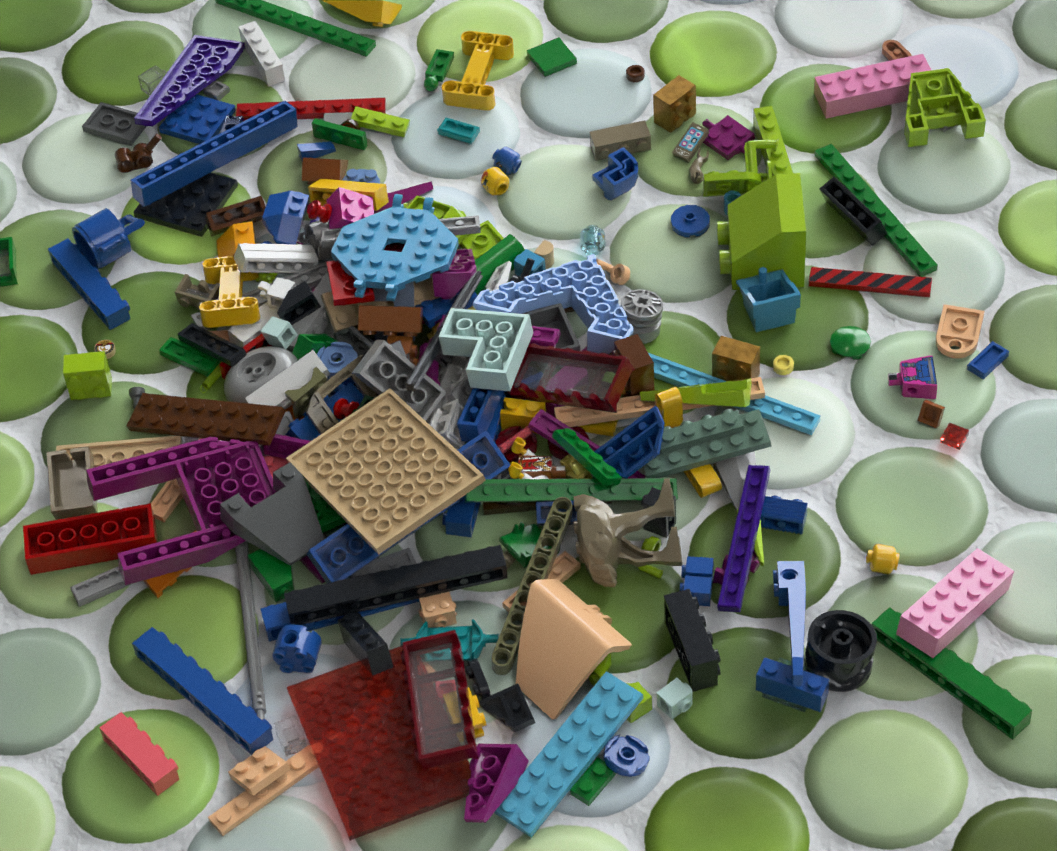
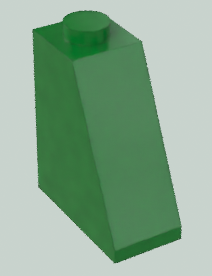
M262 549L248 555L252 571L276 603L285 599L284 593L295 590L292 565L284 563Z

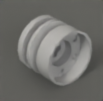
M643 289L631 290L625 293L621 298L620 307H623L629 324H632L634 328L632 335L638 334L642 343L655 340L660 333L663 312L661 297L654 292Z

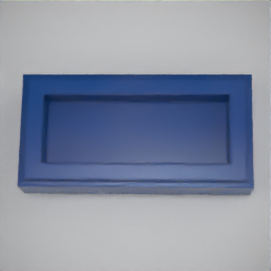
M992 341L967 365V370L984 380L1009 356V351Z

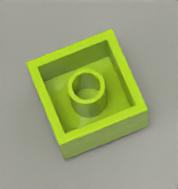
M105 351L64 355L63 375L71 400L112 396V376Z

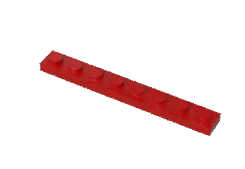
M386 97L288 101L290 105L296 108L297 119L324 118V113L353 112L355 107L386 114ZM280 102L239 103L236 109L237 122H243Z

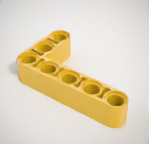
M677 387L655 394V406L658 407L665 422L664 427L670 426L674 428L680 426L683 422V401ZM710 464L683 471L701 498L722 490L721 481Z

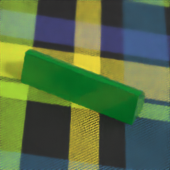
M509 234L475 260L477 272L481 271L483 276L474 291L477 295L481 291L486 290L485 286L498 266L510 261L512 263L510 272L515 269L514 260L525 249L513 235Z

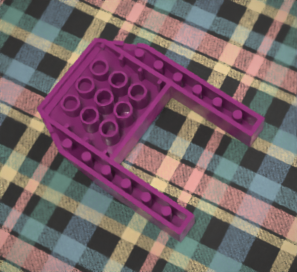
M208 437L86 469L87 484L93 501L176 479L197 530L194 533L118 553L119 571L125 585L210 562L245 542L246 540L235 535L220 519V504L239 494L250 507H253L276 493V490L273 488V478L257 442L252 441L241 442L230 439L229 442L220 441L216 437Z

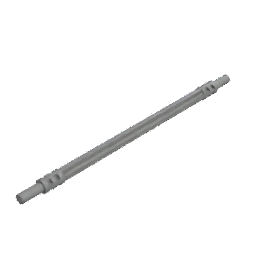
M245 541L235 547L252 707L257 716L263 720L266 714V703L248 559V542Z

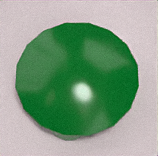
M841 327L831 335V351L834 354L859 360L862 358V354L866 353L870 348V336L859 327Z

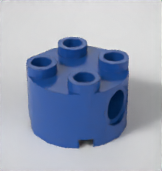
M295 624L285 625L281 631L279 630L272 656L282 672H313L322 644L321 637L317 632L312 630L310 633L306 631L307 627Z

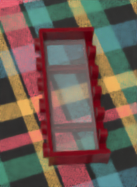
M531 343L528 345L512 388L507 392L513 398L617 413V403L631 372L635 369L629 359L623 355L613 356L606 353L598 354L587 350L576 351L570 348L561 349L554 346L546 347Z
M456 630L403 642L404 651L400 652L403 665H406V670L403 671L406 684H409V690H406V697L408 703H411L412 709L408 710L410 721L414 723L415 729H411L414 743H417V749H414L416 762L421 763L425 771L426 768L469 758L479 759L462 647Z

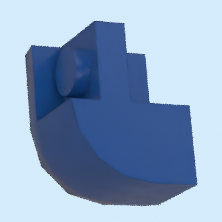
M623 147L608 155V167L594 173L592 179L604 191V197L608 200H613L627 193L636 185L638 162Z

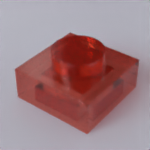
M949 423L941 436L940 443L960 450L969 435V430Z

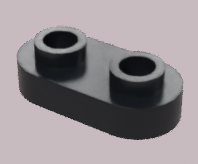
M478 659L469 660L468 666H465V671L468 679H473L474 684H472L474 694L477 697L480 696L482 700L491 695L489 686Z

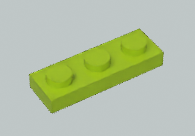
M355 107L351 119L355 120L359 127L404 138L410 125L409 119L360 107Z

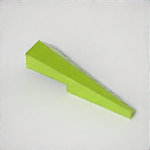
M750 378L740 381L683 386L677 389L681 394L683 403L747 407L750 405L752 383ZM668 389L640 392L641 401H655V394Z

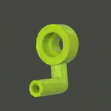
M651 536L649 539L646 538L641 549L659 551L661 539L655 536ZM652 565L638 567L639 570L659 579L663 575V570Z

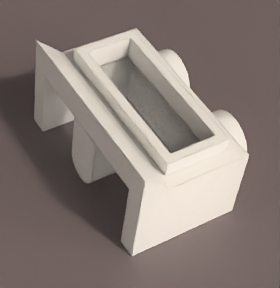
M456 399L443 404L442 408L449 414L442 416L438 420V423L444 427L443 431L438 433L455 449H458L465 444L464 441H461L457 425L464 407Z

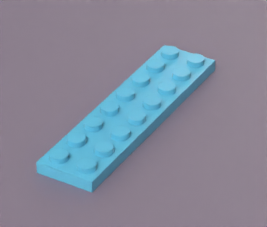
M606 671L520 776L518 784L494 813L532 838L606 746L607 742L610 741L642 701L643 694Z

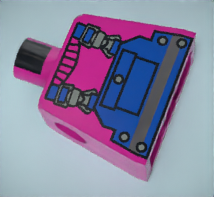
M933 355L901 361L899 373H888V386L900 385L903 397L936 399L937 380Z

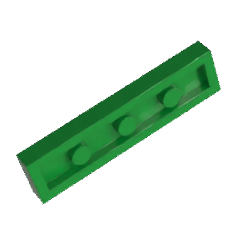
M569 428L554 430L552 438L604 486L620 484L622 477L616 472V469L608 465L601 455L595 453L588 443L582 441L575 431Z

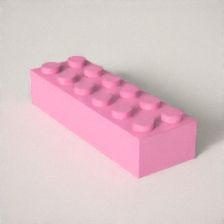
M919 54L817 76L814 82V95L826 119L908 101L911 73L930 71L931 68L924 55Z
M977 548L901 615L896 635L934 658L1009 590L1014 571Z

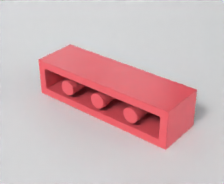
M120 712L99 727L103 740L157 796L179 780L177 773L179 768L172 758L167 759L164 756V751L158 744L153 745L149 735L144 730L140 731L132 717L127 718Z

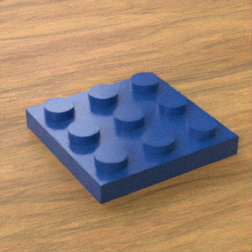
M196 94L170 113L159 126V131L162 134L201 144L220 133L223 124H226L236 111L235 105Z

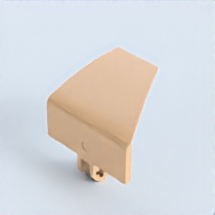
M558 579L536 580L530 585L519 642L516 684L518 683L521 691L551 719H557L609 653L630 649L632 644L611 626V617L601 613L597 605H587Z

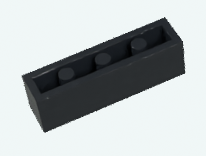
M831 178L819 188L825 201L872 246L888 234L881 220L837 178Z
M358 612L348 613L343 618L338 619L345 645L373 676L393 668L387 643Z

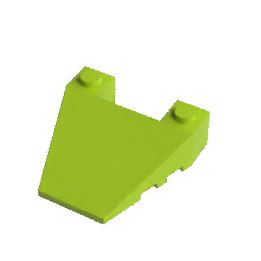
M949 68L911 73L904 135L908 147L927 145L929 130L943 128L944 126L960 125L965 139L984 137L986 119L982 107L973 101L971 94L962 88V83Z

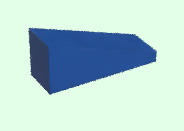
M331 141L297 144L298 154L302 162L303 158H318L336 152Z

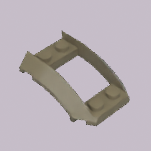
M360 355L338 371L313 393L306 410V415L320 435L339 423L323 399L347 378H352L363 396L377 397L376 392L352 374L353 370L362 360L361 356L363 355Z

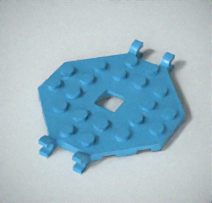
M395 194L392 207L342 227L331 250V255L335 261L341 264V268L355 279L354 287L357 288L355 297L363 298L368 287L385 289V291H388L386 300L395 301L397 292L404 289L405 284L413 281L418 283L430 278V274L440 271L442 273L449 270L459 242L458 238L433 214V198L425 197L423 210L404 208V204H401L403 195ZM391 243L405 244L402 252L384 250L386 245Z

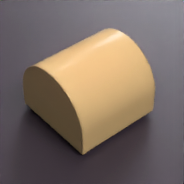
M544 240L534 253L545 259V267L549 268L554 264V248L551 242Z

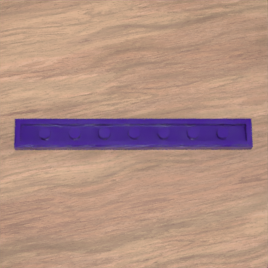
M748 465L718 600V611H741L769 481L770 466Z

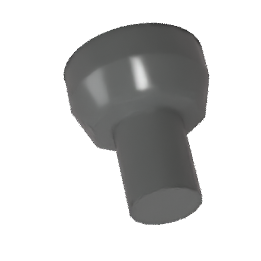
M132 387L129 389V396L133 400L134 409L142 393H145V389L142 387Z

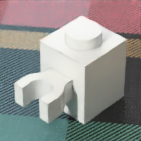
M279 277L276 278L272 285L261 281L258 285V289L262 290L259 294L260 297L267 298L269 308L276 310L281 306L288 291L296 287L295 282Z

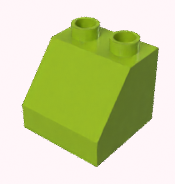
M800 173L775 174L727 205V221H717L718 245L729 246V250H719L720 274H731L732 290H740L736 280L759 275V268L765 267L767 273L783 269L796 287H804L806 224Z

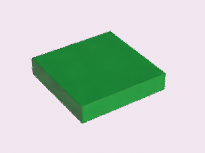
M559 37L527 50V56L544 77L577 64V58Z

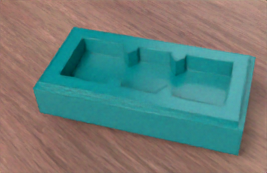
M445 117L437 131L439 135L472 144L480 133V127Z

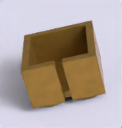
M678 75L653 94L654 123L671 133L676 128H679L683 121L685 122L696 114V85Z
M721 336L712 352V376L725 381L757 378L760 374V346Z

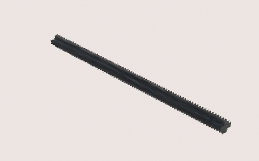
M476 271L466 282L451 308H465L483 278L481 271ZM449 311L405 383L408 391H416L441 349L439 334Z

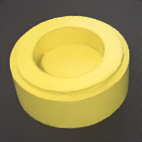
M780 355L773 361V370L779 375H788L794 369V361L790 356Z

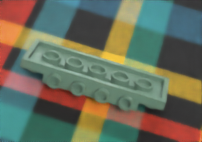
M726 409L721 415L714 417L712 415H705L699 421H684L678 427L671 428L670 426H665L660 454L644 465L643 468L647 478H661L772 446L759 409L739 414L738 410Z

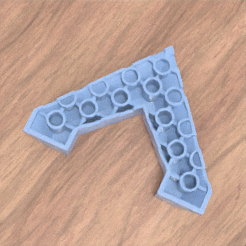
M594 254L587 256V260L581 262L574 260L559 267H553L526 276L524 281L518 283L511 281L499 285V289L489 292V289L481 291L473 302V307L476 310L517 314L559 303L562 304L563 309L572 307L588 329L587 350L598 354L611 353L614 351V341L629 337L634 332L632 324H629L627 315L623 307H620L618 298L609 281L606 280L601 266H598Z

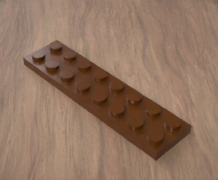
M142 393L126 426L129 431L202 439L216 437L221 441L234 439L241 442L252 441L257 442L258 445L270 446L286 411L280 406Z

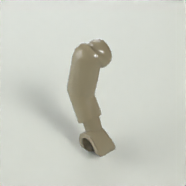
M701 148L698 149L697 159L694 160L689 168L691 180L695 184L703 181L704 177L701 167L703 163L708 161L709 157L708 150L706 157L700 156Z

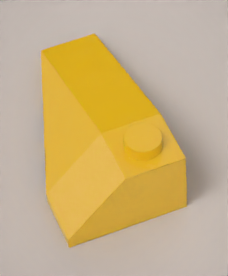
M322 0L365 22L372 23L374 27H383V24H391L402 9L401 4L383 0Z

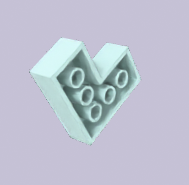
M451 308L439 334V340L443 355L471 357L466 368L470 388L510 391L532 338L533 328L529 314Z

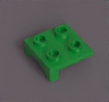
M520 522L519 526L517 524L514 525L511 533L499 537V542L526 568L542 531L535 523L524 527L523 522ZM547 545V546H544L543 548H544V549H551L552 547Z

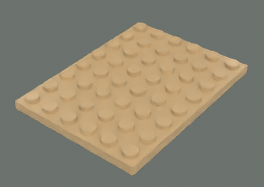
M390 388L286 458L287 462H291L304 476L305 481L378 555L486 481L484 475Z

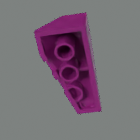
M457 249L449 270L442 273L440 271L432 273L435 297H441L442 299L453 298L477 271L472 249Z
M517 744L477 745L479 759L472 758L470 761L471 778L468 779L470 790L469 795L466 797L464 815L466 822L486 823L518 784V780L524 773L529 761Z

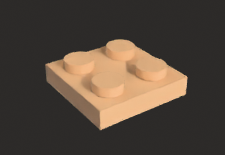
M264 746L256 750L243 762L238 763L228 773L233 781L254 796L288 772L290 767L285 760Z

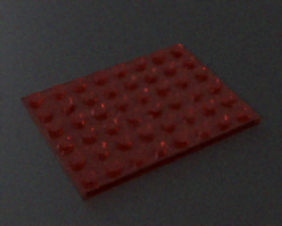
M403 645L389 650L393 668L374 676L358 661L287 687L291 702L349 841L469 795L468 779L471 778V770L468 759L426 768L425 771L421 763L416 762L414 749H417V743H414L411 729H415L414 723L410 721L408 710L412 709L411 703H408L406 697V690H409V684H406L403 671L406 670V665H403L400 652L404 651ZM416 656L419 676L427 675L428 672L421 657ZM433 683L420 685L427 731L452 725ZM456 734L428 740L430 753L461 746Z

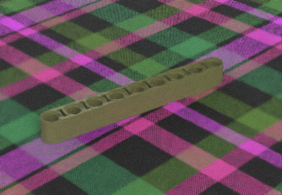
M559 497L552 504L492 653V669L498 675H506L511 671L518 654L522 624L514 625L512 622L521 621L523 623L526 606H522L520 603L527 602L530 589L528 584L536 580L548 579L571 521L572 502L566 497ZM559 509H565V510H567V511H566V512H559L558 510H559ZM558 527L559 530L553 531L551 528ZM548 545V546H551L552 548H551V549H544L543 547ZM543 564L545 567L537 568L536 565ZM513 640L515 643L508 645L505 641ZM499 659L507 661L505 664L497 663Z

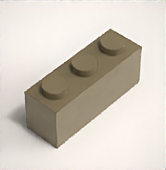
M645 120L589 132L590 146L596 161L607 159L609 154L623 147L630 154L651 150V135Z

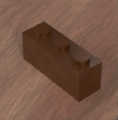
M258 196L206 213L205 221L211 237L226 232L233 224L261 221L266 206L262 196Z

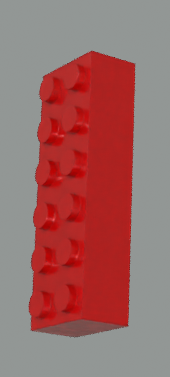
M151 503L23 526L25 560L30 575L118 560V553L158 542L155 516Z

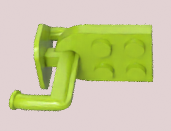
M778 139L754 140L745 143L746 172L731 170L727 173L712 171L704 174L703 197L724 196L728 191H737L744 195L761 184L762 181L764 182L772 177L770 161H767L766 173H758L756 149H774L776 151Z

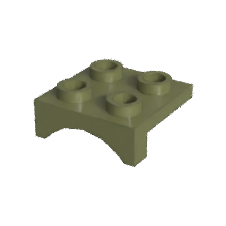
M317 367L313 369L312 378L307 385L300 389L287 390L285 392V396L292 402L293 413L296 419H300L302 416L305 417L303 414L308 408L313 393L327 381L326 375Z

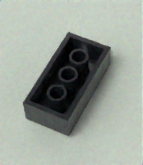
M690 589L664 595V622L689 686L694 692L718 685V676L721 675L718 663L721 662L718 650L713 649L711 632H707L705 629V617L703 614H699L697 597H693Z

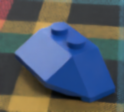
M286 191L269 196L262 222L277 244H297L310 201L309 195L301 192Z
M654 406L594 451L601 455L608 465L614 467L622 478L627 479L660 454L665 422L658 407Z

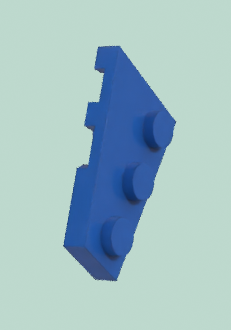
M461 290L451 299H442L440 297L434 300H425L421 304L415 305V307H423V321L429 328L435 326V321L442 319L443 315H447ZM475 292L464 309L473 306V302L478 296Z

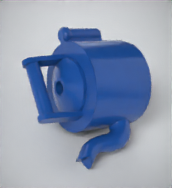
M105 208L76 224L72 228V234L82 255H87L91 265L101 269L131 252V245L127 235L144 226L145 221L135 218L130 214L117 219L109 209Z

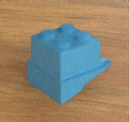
M761 267L759 268V275L736 280L743 295L744 307L756 332L795 323L796 309L800 308L801 294L783 269L767 273V269Z

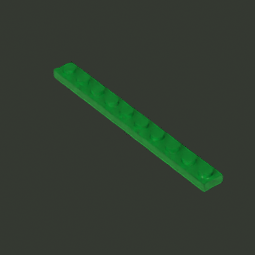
M215 0L217 4L365 57L376 47V40L263 0Z
M832 143L815 150V157L827 171L837 178L881 220L888 233L885 235V238L919 277L937 270L938 264Z
M665 478L622 479L619 485L604 486L597 479H485L486 481L465 495V503L555 501L559 497H566L572 501L574 496L581 494L595 497L601 501H642L645 494L648 495L652 487L661 490ZM670 478L673 495L678 500L677 478Z

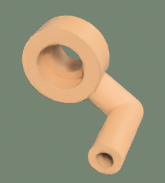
M596 258L598 266L600 265L602 270L610 273L612 282L624 285L629 280L630 269L622 264L612 266Z

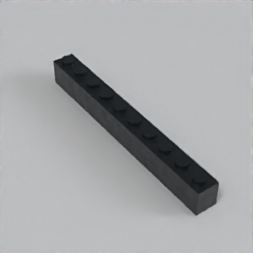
M501 545L489 546L484 549L467 551L408 566L404 565L399 568L381 570L372 574L359 575L354 578L284 593L290 623L303 625L343 616L352 612H361L507 579V566Z

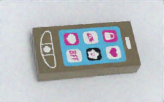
M692 122L672 151V154L689 163L710 133L709 130Z

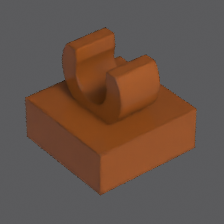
M925 400L923 401L917 421L938 428L945 407Z

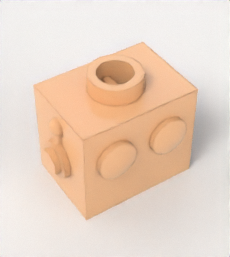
M450 592L419 598V616L423 618V623L428 622V628L457 624L456 603L452 601Z

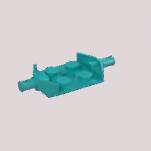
M472 619V626L428 628V622H425L417 632L416 637L400 638V645L402 648L405 641L456 630L461 642L463 660H472L479 658L483 647H486L487 643H497L499 634H483L482 629L474 619ZM450 649L420 655L424 662L452 661Z

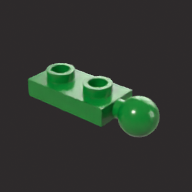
M436 49L425 72L424 87L426 90L435 91L438 88V81H444L454 60V52Z

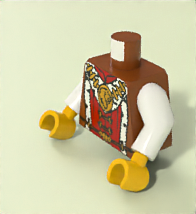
M517 437L511 450L515 454L521 453L522 455H519L518 463L512 462L508 468L511 478L566 479L565 466H553V457L536 456L529 449H524L526 442L522 438Z

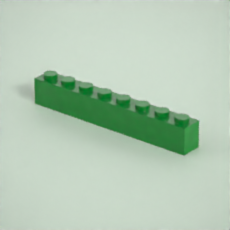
M889 607L872 622L879 643L1012 740L1030 724L1032 709L1025 702L1016 699L1007 689L1001 688L989 676L983 675L976 670L971 663L965 662L958 657L953 650H948L945 647L932 658L896 635L902 615L900 612H896Z

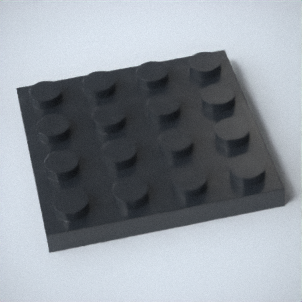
M210 172L145 207L139 203L133 212L134 217L202 237L208 229L205 221L206 213L223 208L237 188L238 182L236 179Z

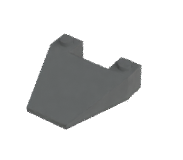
M289 462L273 472V488L276 490V493L253 507H250L239 494H236L220 504V519L235 535L291 566L307 556L308 550L323 541L324 536L304 476Z

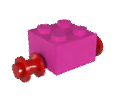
M338 187L323 206H321L318 200L309 203L307 214L309 219L312 220L319 217L322 223H326L329 220V229L342 228L373 215V198Z

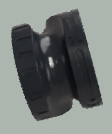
M833 610L819 615L809 627L804 658L805 670L828 678L830 691L847 692L861 687L867 682L872 671L873 656L877 643L874 627L867 619L851 611Z

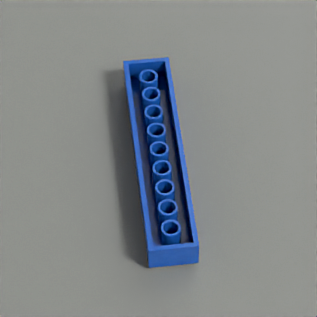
M484 431L457 450L484 475L485 479H494L511 466L487 431ZM465 495L379 555L349 524L312 547L306 554L326 583L348 579L465 499Z

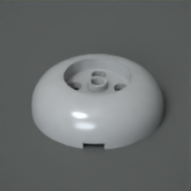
M275 346L261 347L246 353L247 355L231 367L226 375L224 392L227 401L248 403L245 399L247 396L297 362L298 359L290 351Z

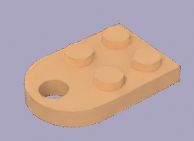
M944 304L936 335L938 350L950 358H965L973 354L978 345L985 311ZM951 346H958L960 349L954 350V349H951L950 347H951Z

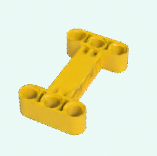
M466 31L461 35L462 52L465 55L471 56L461 82L446 81L442 84L443 102L448 106L492 110L496 106L495 91L492 86L485 84L495 59L510 60L513 58V39L507 35Z
M234 256L210 258L203 261L205 281L208 284L219 283L220 288L219 300L205 301L199 306L202 325L212 328L258 322L260 320V312L257 299L254 297L242 298L243 281L256 280L259 277L258 273H240Z

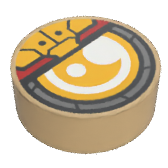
M101 340L94 348L95 352L105 351L107 359L113 357L116 353L115 345L110 340Z

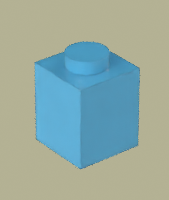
M528 249L517 255L514 260L516 275H521L527 258L535 260L529 275L546 270L545 259Z

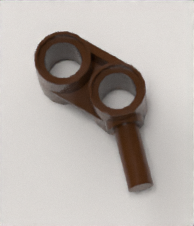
M155 134L148 144L139 143L135 145L133 151L125 147L116 150L115 160L118 170L126 173L150 167L153 163V149L162 139L161 135Z

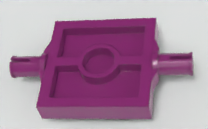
M729 115L716 124H713L708 119H705L702 123L710 132L703 143L727 160L739 153L745 154V143L755 139V133Z

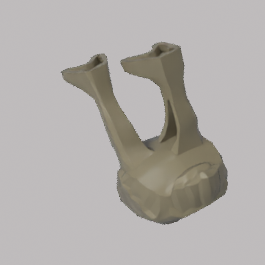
M670 478L664 479L659 498L654 506L635 512L615 514L606 503L595 497L585 494L573 497L575 511L577 512V521L573 522L575 535L577 534L578 540L576 541V551L579 554L580 563L585 564L586 570L593 582L604 587L614 588L617 584L616 569L619 564H631L636 567L650 564L683 566L677 527H671L667 545L662 551L642 550L623 537L627 533L638 531L652 519L675 516Z

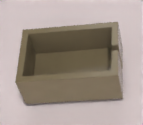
M89 446L70 449L73 461H71L66 450L46 452L50 507L54 518L59 520L98 513L97 500L93 501L87 484L86 469L94 468V457Z

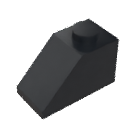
M304 281L288 291L277 314L280 319L288 321L293 325L321 308V305L307 282Z

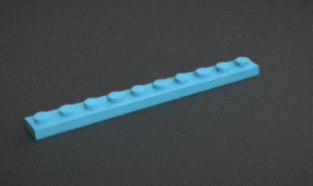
M648 353L654 362V378L678 387L726 382L725 380ZM766 395L762 399L750 400V405L747 407H735L746 412L759 409L763 418L809 435L813 434L821 415Z

